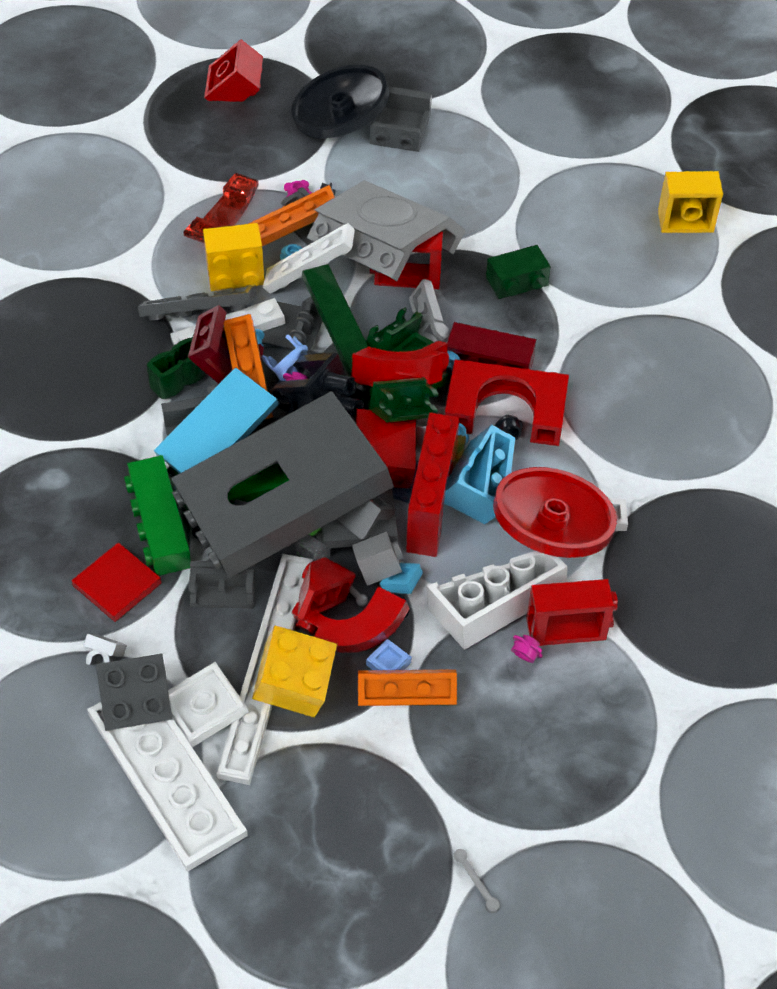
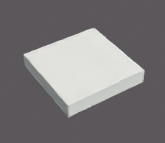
M216 662L168 690L172 718L192 747L249 713L246 705Z

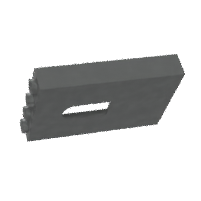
M332 391L171 478L177 489L172 492L180 509L184 506L187 507L188 510L183 513L192 529L198 526L200 531L196 532L200 543L204 549L208 547L212 549V552L208 553L209 558L216 570L223 568L228 578L237 575L394 487L387 466ZM277 462L289 479V481L245 505H233L228 501V493L232 487Z

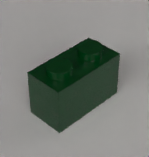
M534 245L488 258L486 278L498 299L548 286L551 266L539 246Z

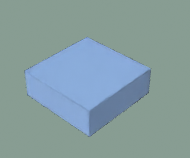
M386 639L366 659V665L372 670H405L411 664L412 657L389 639Z

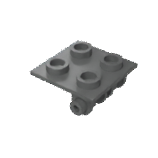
M312 297L304 300L302 306L277 301L286 324L263 331L265 336L262 339V344L294 350V345L286 338L288 334L292 338L294 336L297 337L302 345L308 347L307 353H310L323 322Z
M163 653L96 664L105 731L172 720Z

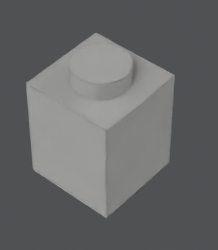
M387 532L352 545L356 561L367 586L402 572L399 560L404 558L397 541L391 543Z

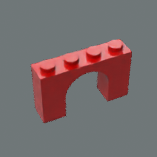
M455 359L445 415L460 417L459 423L465 426L466 434H472L477 408L484 399L496 394L514 395L523 399L532 409L533 424L530 442L559 446L569 375Z
M429 413L408 507L407 553L437 557L442 533L447 481L456 464L460 417Z

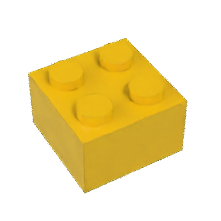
M719 171L665 172L658 207L661 233H714L723 197Z
M258 223L203 229L211 291L264 284L263 249Z
M274 625L265 643L252 699L315 718L325 702L337 644Z

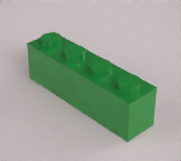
M163 455L127 463L129 475L124 476L127 493H134L135 499L130 500L133 516H140L141 523L136 524L140 542L145 540L148 547L143 548L146 565H153L154 572L158 576L190 569V550L177 504L172 494L173 490Z

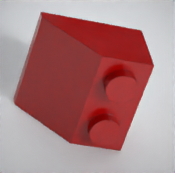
M240 39L209 65L204 98L207 101L243 102L248 97L256 95L261 87L260 79L263 70V56Z

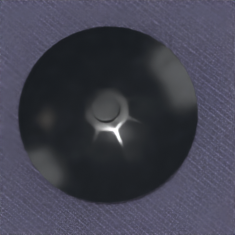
M367 65L338 67L317 76L307 83L296 95L292 103L291 114L297 128L307 136L314 138L343 136L366 126L383 111L390 96L389 86L384 74L374 67Z

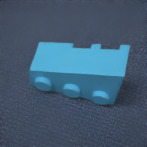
M491 424L472 439L448 477L444 504L483 524L495 518L493 500L500 481L511 473L515 437Z

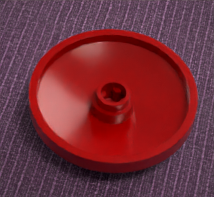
M529 467L508 474L500 481L493 500V510L496 519L511 537L530 549L551 556L579 558L593 555L603 550L609 544L617 525L615 508L609 498L598 487L578 475L555 468Z

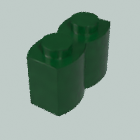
M193 337L178 342L170 351L154 356L147 363L150 388L161 399H168L177 395L185 385L194 384L206 376V373L188 358Z

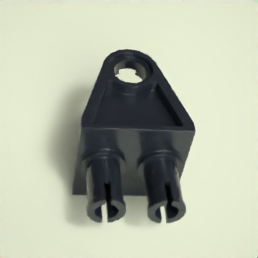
M334 352L300 356L293 366L296 367L299 373L306 375L308 379L279 381L270 390V394L277 398L279 402L278 407L289 413L298 410L331 391L350 416L355 417L357 409H364L363 400L352 397L357 382L354 381L355 378L346 376L339 354Z

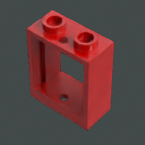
M443 231L416 246L412 251L430 253V264L406 263L397 281L370 269V274H375L374 285L416 288L423 279L432 282L434 289L439 290Z
M608 579L531 585L526 616L529 636L537 640L540 646L604 641L607 639L609 628H612L614 625L613 611H616L618 608L617 594L615 591H611Z

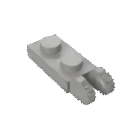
M423 279L409 297L413 314L417 311L423 314L418 333L433 342H446L450 333L448 327L442 323L443 318L432 282Z

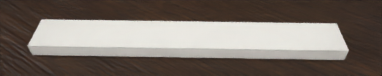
M282 554L240 693V698L246 705L249 713L231 723L216 773L217 779L246 785L251 783L273 706L252 699L265 643L274 625L295 630L297 620L291 612L296 603L299 602L300 588L304 581L302 579L303 571L310 562H313V559Z

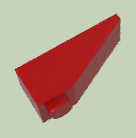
M326 557L310 562L302 574L304 581L300 588L297 617L305 620L345 602L356 574Z

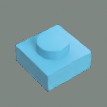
M400 563L401 573L383 579L380 582L381 588L391 593L411 594L423 572L420 564Z

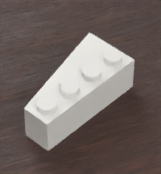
M533 551L511 558L510 563L502 566H494L492 564L483 567L482 572L467 577L465 574L452 577V582L438 585L437 582L426 585L428 610L465 650L527 614L531 585L567 582V565L559 557Z

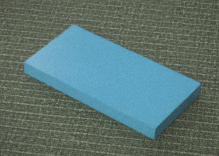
M235 367L160 443L154 452L157 456L163 455L164 462L180 474L248 437L279 405L277 398Z

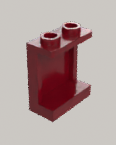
M220 305L198 316L188 355L191 361L218 384L233 370L223 327L227 312ZM258 344L262 361L264 347Z

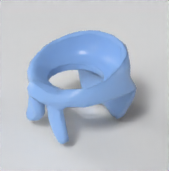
M288 334L286 338L294 345L295 349L279 363L271 356H262L264 363L277 375L279 381H286L283 378L284 373L292 374V372H298L293 364L300 356L307 355L308 347L302 345L297 337L294 336L292 338Z

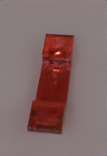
M235 173L223 186V196L203 219L196 217L183 231V236L204 243L203 229L234 226L251 202L259 181Z

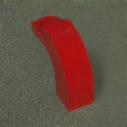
M436 341L422 349L408 352H394L366 347L352 354V377L355 378L354 381L358 384L373 386V383L378 381L422 377L427 379L426 383L429 385L442 380V372L447 370L449 364L448 343Z
M378 586L366 608L358 615L349 619L335 620L318 613L305 620H301L297 617L299 602L296 603L291 614L298 621L296 626L310 634L316 631L313 637L336 643V652L354 653L373 648L388 639L400 626L410 608L406 600Z

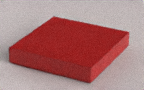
M119 542L71 580L75 589L114 622L119 620L162 584L161 577Z

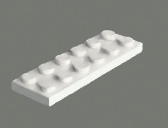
M101 702L87 709L91 720L187 872L248 836L246 828L173 718L167 721L105 731Z

